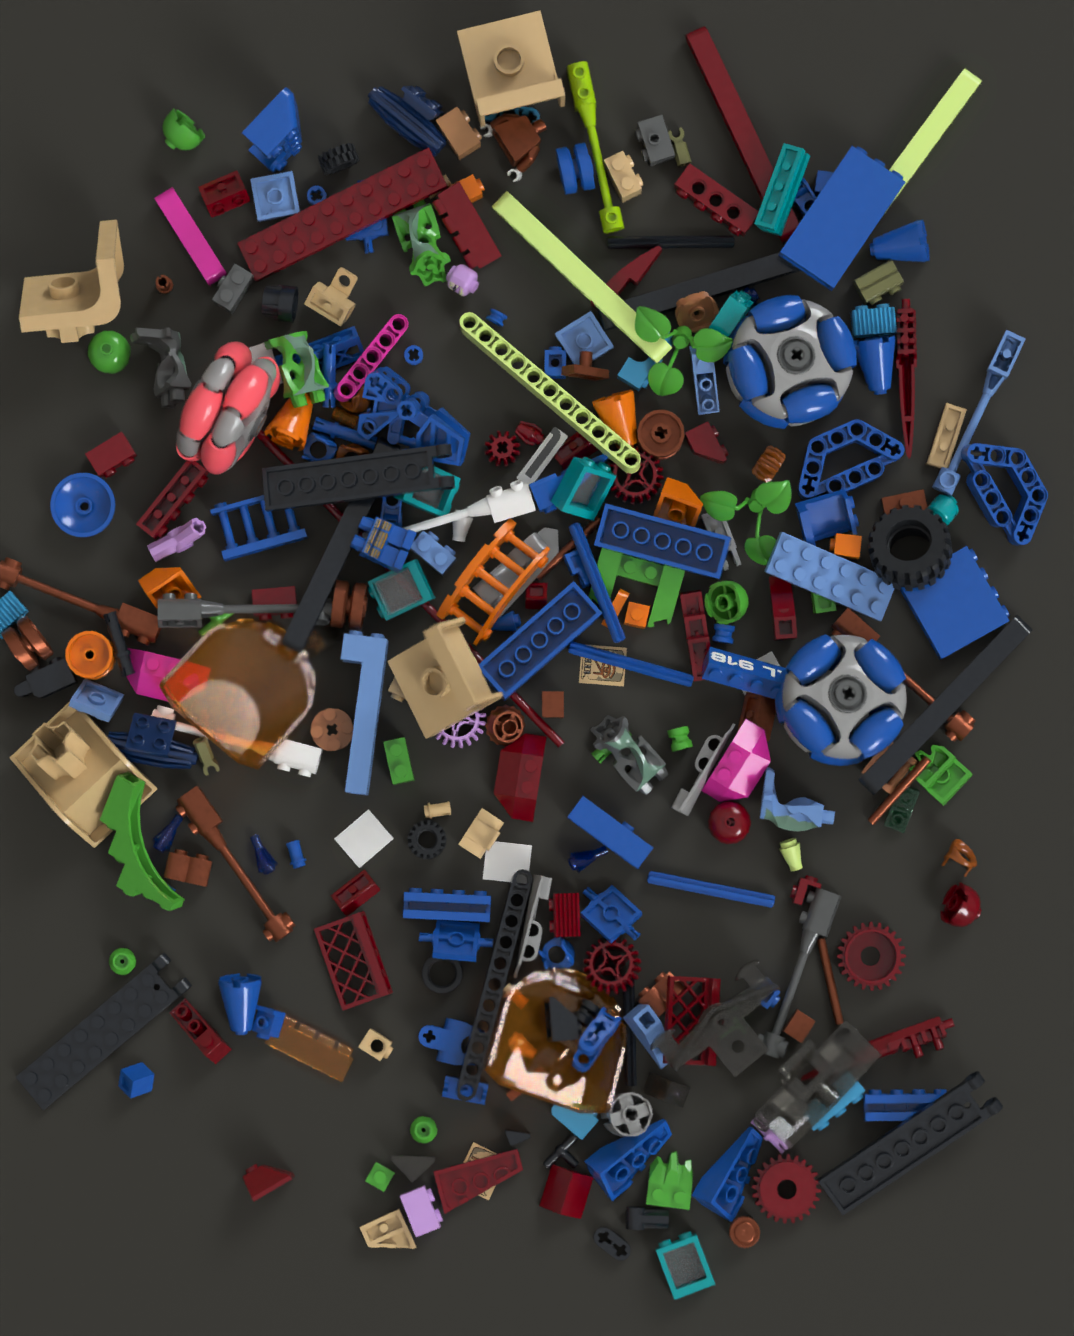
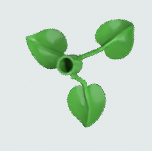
M638 306L635 319L636 334L647 342H656L660 337L666 339L673 336L672 343L676 347L668 366L658 362L650 368L648 382L652 391L657 395H670L681 389L684 383L683 374L679 369L672 368L679 349L686 348L689 342L691 347L696 349L697 358L704 362H715L726 355L733 343L732 338L710 328L699 330L694 337L692 336L691 329L687 326H679L670 332L671 323L666 316L651 308Z
M790 481L763 483L752 491L750 498L746 497L737 506L736 496L729 492L712 491L702 494L700 501L703 503L706 512L715 520L727 521L732 519L735 515V510H740L746 504H748L752 512L758 513L756 538H748L746 540L745 551L754 562L767 565L777 540L768 535L760 537L762 512L767 507L771 513L779 514L788 508L791 501Z

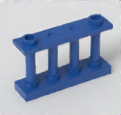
M264 495L229 505L226 502L214 505V509L210 510L212 516L219 515L227 543L226 550L221 551L224 561L308 539L305 528L301 529L297 525L293 509H287L284 511L289 525L288 533L280 535L276 530L272 512L265 511ZM259 503L261 504L268 530L267 539L260 541L259 538H256L248 506ZM240 509L248 539L246 541L247 544L238 546V543L235 544L227 512Z

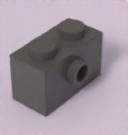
M663 115L638 122V129H635V134L638 142L642 141L644 149L641 152L644 161H648L650 167L674 160L675 152Z
M234 264L228 275L220 279L217 285L219 289L212 299L214 304L233 315L255 280L253 274Z

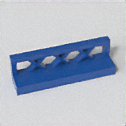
M355 326L309 343L318 358L322 374L323 342H328L329 351L330 342L337 343L336 355H339L336 361V368L356 361L364 352ZM358 345L360 352L353 355L346 353L350 347ZM293 354L292 359L294 362L300 363L299 355ZM283 355L275 356L278 367L283 365Z

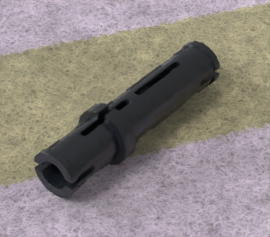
M117 612L104 614L103 617L115 651L114 658L118 661L121 676L134 674L135 671L130 658L131 651L127 649Z

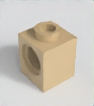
M372 1028L369 1029L359 1045L360 1049L379 1061L383 1057L387 1059L394 1049L391 1047V1040ZM376 1039L381 1040L384 1045L383 1050L380 1052L374 1051L371 1047L372 1042Z

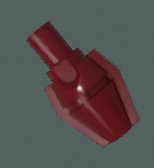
M520 421L514 432L525 444L531 446L535 444L541 445L545 440L541 433L542 429L533 423Z

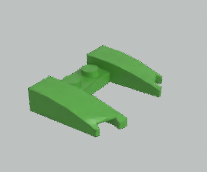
M602 548L597 567L609 597L611 598L616 576L656 586L658 589L647 627H654V622L666 619L667 624H670L685 570L667 565L663 566ZM591 586L588 597L590 598V600L593 599L595 602L598 603Z

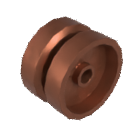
M664 409L654 410L646 414L640 421L637 430V444L642 452L643 450L646 452L647 457L651 455L654 456L653 459L655 460L668 459L674 456L681 448L685 436L684 426L680 418L673 412ZM662 432L664 438L660 439V436H656V434Z
M344 580L336 581L331 613V627L342 628L345 625L347 615H349V628L352 630H362L368 603L367 583L356 582L353 586L352 595H350L349 582Z
M25 615L17 621V627L22 635L12 627L7 628L1 635L17 660L28 671H31L39 665L38 659L33 653L34 651L40 658L45 660L53 655L54 651L33 622Z

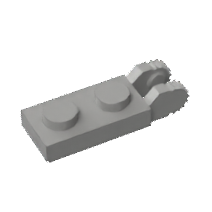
M708 513L701 515L707 531L732 538L728 551H731L734 564L736 566L741 565L736 551L737 546L727 521L715 520ZM727 560L725 561L724 571L729 570Z

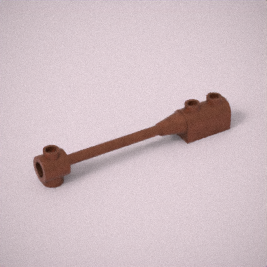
M8 557L4 561L1 560L0 587L3 589L15 588L20 583L92 611L102 619H104V614L116 611L123 636L129 638L130 634L138 637V642L148 646L150 642L155 643L162 628H158L156 615L122 603L120 610L106 605H97L21 575L22 563Z
M849 608L831 626L834 629L832 631L833 635L858 636L865 638L867 642L871 639L877 641L880 637L878 633ZM905 673L906 679L903 683L930 706L935 698ZM965 710L958 711L946 720L948 723L944 727L947 729L945 734L954 742L957 739L961 742L974 728L976 720Z
M195 786L177 800L179 805L175 808L182 817L187 815L191 821L188 824L194 835L199 833L221 852L268 919L264 924L266 929L262 931L269 941L274 939L275 942H278L293 931L292 928L296 926L287 912L279 913L275 916L226 846V841L217 827L223 820L200 787Z

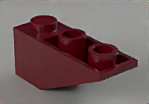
M771 576L769 577L774 641L794 640L797 638L792 584Z
M186 998L170 1012L201 1052L215 1064L232 1050Z

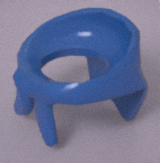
M311 432L307 436L306 445L303 450L304 455L301 457L309 462L333 459L337 451V445L329 435ZM316 441L323 442L327 448L326 455L323 458H314L310 453V447Z
M555 937L544 944L542 951H538L546 970L549 967L554 971H561L570 968L574 964L575 949L563 937ZM553 946H560L565 952V958L561 963H553L549 959L548 953Z

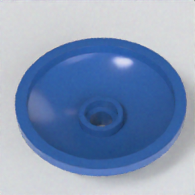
M90 473L72 474L64 478L54 489L50 502L51 514L58 527L67 534L75 537H91L102 532L110 524L115 513V497L110 486L100 477ZM83 503H87L89 506L85 511L81 509Z

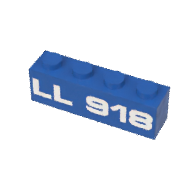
M709 647L703 661L702 679L775 699L777 692L780 690L779 686L782 684L780 679L781 672L786 670V668Z

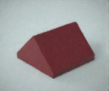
M553 1164L539 1206L560 1215L581 1219L593 1177Z

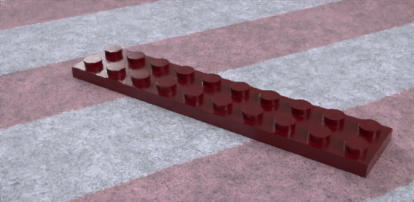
M426 148L238 242V245L255 281L259 282L447 188L448 185L430 148Z

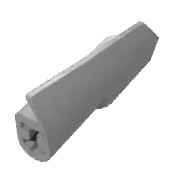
M544 527L541 531L531 534L523 541L539 554L548 546L550 548L547 555L549 560L542 569L538 567L527 579L498 618L510 608L559 553L558 530ZM517 547L507 555L524 570L533 561ZM502 563L489 573L509 589L519 577ZM483 579L472 587L477 595L493 608L498 605L504 596Z
M733 723L723 738L711 735L705 740L694 762L695 769L699 772V775L690 792L682 788L680 789L671 806L672 809L689 816L736 724ZM711 739H717L720 742L715 751L710 750L708 747ZM701 758L709 760L704 770H701L698 766Z
M533 875L514 978H517L522 961L531 962L539 954L543 929L535 921L539 899L549 900L552 878ZM531 924H535L539 928L538 934L533 937L529 936ZM526 946H532L535 950L531 958L523 956Z

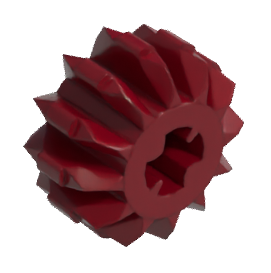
M497 431V439L493 435L489 436L493 443L485 442V446L492 449L484 452L485 455L493 454L488 459L490 463L497 459V467L500 466L501 461H504V466L508 467V459L512 463L516 462L512 455L520 456V452L514 450L520 447V443H513L517 438L515 435L508 439L509 431L505 432L504 437H501V432ZM500 444H502V446H503L504 444L507 445V447H506V451H507V452L503 454V451H502V453L500 454V453L498 452V451H499L498 445H500Z

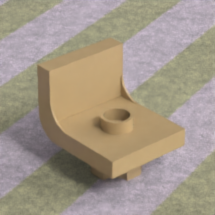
M541 11L457 31L481 127L485 126L486 115L555 98L558 99L560 107L565 106V92L561 78L558 79Z
M117 220L100 221L96 268L86 272L24 277L19 313L22 332L46 330L47 337L59 338L61 343L78 342L82 336L94 333L95 325L109 323L118 315L121 306L118 280L123 274L124 260Z
M464 617L432 626L423 632L426 639L387 661L426 739L441 733L503 697L502 692L491 693L482 675V671L459 628L466 622Z
M68 702L47 723L44 722L10 759L55 813L95 848L113 831L100 821L117 775L130 772L146 782L141 797V804L158 788L113 744L87 713L79 712L75 708L70 707V702Z

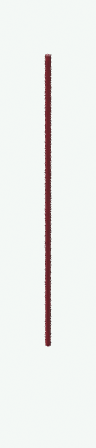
M260 430L259 434L256 437L280 460V462L283 465L294 464L291 461V459L273 441H271L270 438L266 436L262 430ZM334 504L323 505L340 522L343 513ZM401 573L393 576L415 601L422 598L420 592ZM429 602L420 605L438 624L447 621L445 618L442 620L436 615L438 611ZM467 642L477 663L480 664L484 658ZM517 692L510 696L515 704L558 748L564 743L561 737Z

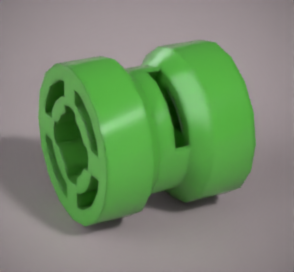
M688 726L667 731L669 738L673 740L671 744L672 752L693 747L692 740L687 737L689 734Z

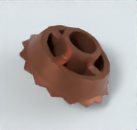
M505 704L491 711L485 725L487 729L486 734L490 736V741H494L496 745L506 746L517 740L524 733V716L521 715L520 710Z

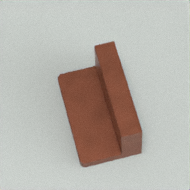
M746 692L738 730L747 718L765 729L766 740L769 741L776 714L775 699Z

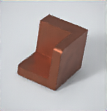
M542 691V717L564 718V691Z
M796 1009L782 1031L802 1043L815 1024V1020Z

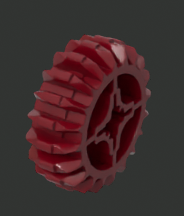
M638 446L635 447V450L637 452H639ZM644 450L642 454L639 453L641 460H643L640 464L641 470L638 476L640 479L636 480L635 478V480L630 481L631 474L625 472L627 479L621 486L616 477L613 482L614 485L610 488V492L618 490L615 495L616 498H619L621 494L624 495L622 500L624 503H626L627 497L631 498V505H634L635 498H638L639 503L643 504V496L650 501V492L655 496L658 494L654 487H662L661 483L656 482L657 480L664 479L663 475H657V473L663 471V467L656 468L660 460L652 461L654 456L649 455L647 457ZM608 463L611 469H613L612 472L617 476L619 466ZM648 465L653 474L651 484L643 476V471ZM634 484L645 488L641 492L627 491Z
M619 938L612 943L606 940L607 943L604 944L599 939L598 943L600 946L596 947L592 944L591 948L594 952L586 951V955L590 959L583 960L585 965H589L583 968L584 973H589L585 977L586 980H592L590 985L593 988L598 985L597 990L600 993L604 988H606L607 995H610L611 989H614L615 995L619 994L618 988H622L626 992L627 988L625 985L628 984L630 987H633L634 984L631 979H639V976L634 972H641L642 970L641 967L636 966L642 963L640 958H636L639 955L638 950L632 951L634 949L632 943L626 946V939H623L621 943H619ZM609 950H619L626 955L612 956ZM603 954L604 962L599 966V969L595 970L596 962ZM608 958H610L611 962L615 964L617 974H615L614 970L611 969V967L609 966L610 962ZM630 961L629 969L625 976L622 977L620 971L626 965V962ZM612 975L616 981H605L599 978V976Z

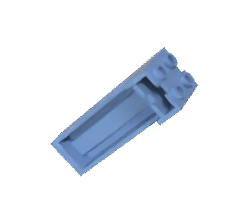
M349 630V634L344 633L341 660L346 663L362 665L346 779V793L369 796L389 641L385 639L383 634L371 633L369 637L363 636V633L360 631Z

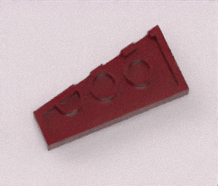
M518 1148L433 1171L444 1214L522 1171L523 1167Z

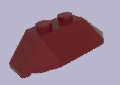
M525 733L500 751L494 795L512 819L530 822L534 820L546 736Z

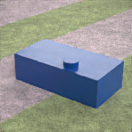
M582 796L567 817L636 869L640 867L653 849L651 845L633 833L634 828L625 821L622 824L584 796Z

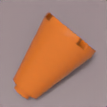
M633 390L621 391L606 398L602 397L592 401L593 407L601 421L631 447L635 448L634 444L637 443V427Z
M305 393L308 405L294 408L289 397L264 431L266 436L268 433L272 436L271 441L290 450H293L294 447H299L298 451L304 450L313 408L309 393Z

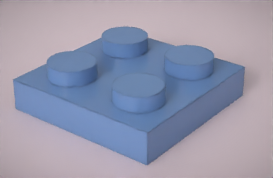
M293 171L250 179L258 222L289 217L300 212Z
M592 311L555 333L556 338L563 349L566 350L573 364L579 365L581 351L593 352L592 361L614 348Z
M84 679L72 696L69 706L79 712H84L99 720L109 722L122 703L125 694Z

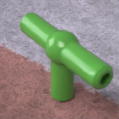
M234 613L208 617L211 621L201 628L198 633L201 637H205L215 628L222 626L223 622Z

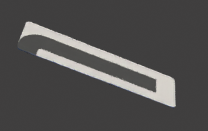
M554 427L519 473L517 479L522 480L523 484L528 483V485L535 482L568 436Z

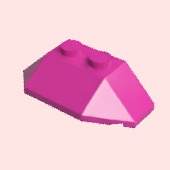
M127 648L131 651L130 658L135 673L126 677L136 694L180 704L206 689L210 667L147 651Z
M747 718L745 719L702 789L704 793L719 802L749 797L771 762L765 729Z

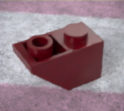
M706 422L685 432V438L694 455L720 464L727 462L726 456H728V452L724 444H719L716 438L719 434L714 425L710 426L709 422Z

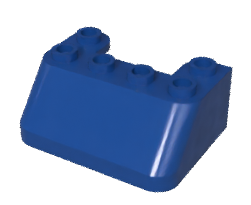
M287 87L242 132L254 144L249 149V152L273 174L277 170L280 172L287 165L288 162L286 160L291 155L295 156L302 149L300 145L302 143L298 106L294 93Z

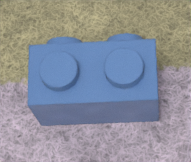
M423 530L414 540L410 549L441 576H444L457 561L454 556L456 552L448 545L441 546L437 542L439 538L431 531L426 533Z

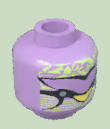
M463 264L457 267L453 266L446 276L448 287L461 296H466L470 292L474 293L479 285L477 273Z

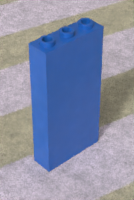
M851 146L778 255L830 291L834 289L905 184L901 174L894 170L892 172L885 168V164L876 158L874 160L867 156L868 153L858 146L856 148Z

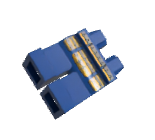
M363 516L358 528L368 532L366 539L354 535L350 547L359 551V556L399 573L417 532L410 529L406 530L379 517L372 519Z

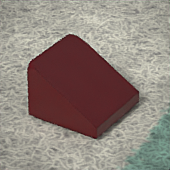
M531 583L526 589V609H542L547 605L548 583Z

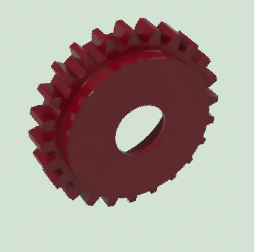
M869 922L868 927H865L864 923H860L861 929L853 926L854 932L851 934L847 931L846 935L848 938H841V942L844 945L837 947V949L842 951L841 954L836 955L837 958L842 959V962L837 964L839 967H844L841 974H848L849 976L846 980L849 982L853 979V986L855 987L860 983L862 990L866 988V985L869 986L870 991H873L876 985L881 990L883 983L889 987L890 983L888 980L896 981L897 979L894 975L896 973L902 974L898 969L899 966H905V963L901 962V958L906 957L905 954H901V950L905 949V946L898 945L902 939H895L896 932L889 933V926L881 929V923H877L876 927H873V922ZM868 946L875 947L880 953L879 961L873 966L865 965L861 960V952Z
M788 1153L785 1159H782L780 1154L777 1156L778 1160L770 1157L771 1163L762 1162L765 1167L763 1170L757 1168L760 1174L759 1177L753 1176L757 1184H753L751 1187L756 1189L757 1192L753 1193L752 1196L759 1199L755 1202V1205H762L759 1211L761 1213L767 1211L766 1217L768 1219L773 1215L775 1222H778L779 1218H782L783 1224H786L787 1219L795 1223V1217L803 1220V1213L809 1216L810 1212L808 1209L810 1207L816 1208L813 1201L820 1200L815 1196L816 1193L821 1192V1189L816 1188V1185L820 1183L814 1179L818 1175L817 1172L811 1173L810 1170L813 1166L810 1164L806 1167V1160L803 1159L799 1162L797 1155L793 1159H790V1154ZM783 1180L793 1181L797 1188L794 1197L790 1199L781 1198L777 1192L778 1184Z

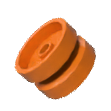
M83 631L76 634L69 641L66 648V661L69 668L76 675L88 680H98L105 677L113 669L116 659L114 658L115 651L112 642L106 636L95 631ZM89 651L94 653V656L91 659H89V656H87V653Z

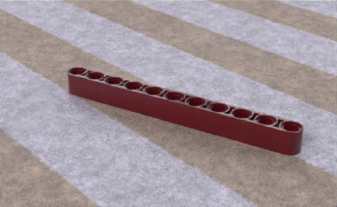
M703 26L686 34V41L754 186L763 201L774 171L715 44L707 28ZM792 208L781 236H778L783 244L788 241L799 225Z

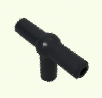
M572 1133L561 1145L556 1146L555 1151L543 1162L544 1166L550 1168L562 1157L572 1168H575L579 1162L567 1150L578 1140V1137Z

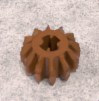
M772 445L766 447L754 465L752 474L761 481L770 482L783 464L785 454Z

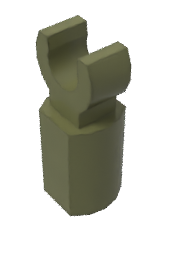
M681 127L679 128V137H674L671 130L668 131L670 140L674 143L672 146L678 167L692 163L687 144L683 142L684 130Z
M203 736L195 739L193 745L200 762L203 763L204 774L206 776L209 775L207 769L209 766H214L218 772L219 764L213 759L214 754L207 738Z

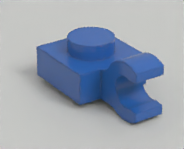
M575 550L565 554L563 559L571 576L578 575L582 589L590 586V581L578 551Z

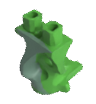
M424 200L413 204V209L408 211L403 209L395 213L392 219L403 251L407 252L408 249L413 248V258L409 268L411 275L419 276L424 286H428L435 281L446 282L444 265L451 262L447 253L441 252L437 247L436 240L441 238L431 204H426ZM431 225L432 228L426 229L425 226ZM405 235L410 237V241L405 240Z
M307 331L284 335L264 342L267 350L278 349L283 355V365L279 366L284 382L283 397H290L294 408L308 405L305 393L310 394L312 404L325 401L324 389L329 387L319 368L318 358L314 354L313 348L306 341ZM293 354L299 355L300 363L294 362L292 359ZM290 373L295 377L293 380L291 379Z

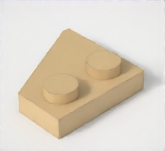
M400 1208L360 1226L368 1247L410 1249L417 1247Z

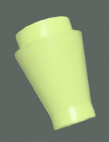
M796 838L780 842L781 847L779 850L787 862L790 871L802 869L800 842H797Z

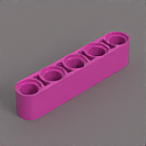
M173 187L155 197L154 199L208 285L210 286L223 276H226V271Z
M396 314L391 317L336 385L334 396L340 402L349 401L364 384L367 375L376 369L408 328V320L404 315ZM393 321L400 322L402 329L396 330L392 325ZM380 337H385L389 342V346L381 345ZM368 353H371L375 356V363H371L367 360L366 355ZM360 370L363 378H355L353 371ZM340 387H348L350 390V395H343L340 391Z

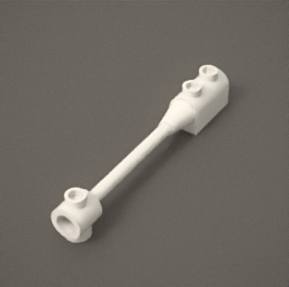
M516 480L510 483L511 488L502 490L501 486L491 488L489 495H486L485 498L468 506L466 509L403 528L420 532L469 516L492 515L494 523L536 511L528 483L523 484L522 480ZM368 532L362 533L363 538L366 539Z
M160 705L157 706V709L153 710L151 715L175 720L174 709ZM177 722L175 728L177 731L200 737L205 736L207 739L252 750L278 764L277 769L290 772V768L298 769V774L311 777V773H317L323 752L321 748L280 738L278 745L263 742L256 743Z

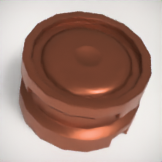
M741 1216L734 1219L731 1223L729 1235L735 1245L748 1248L755 1245L759 1240L760 1229L754 1219Z

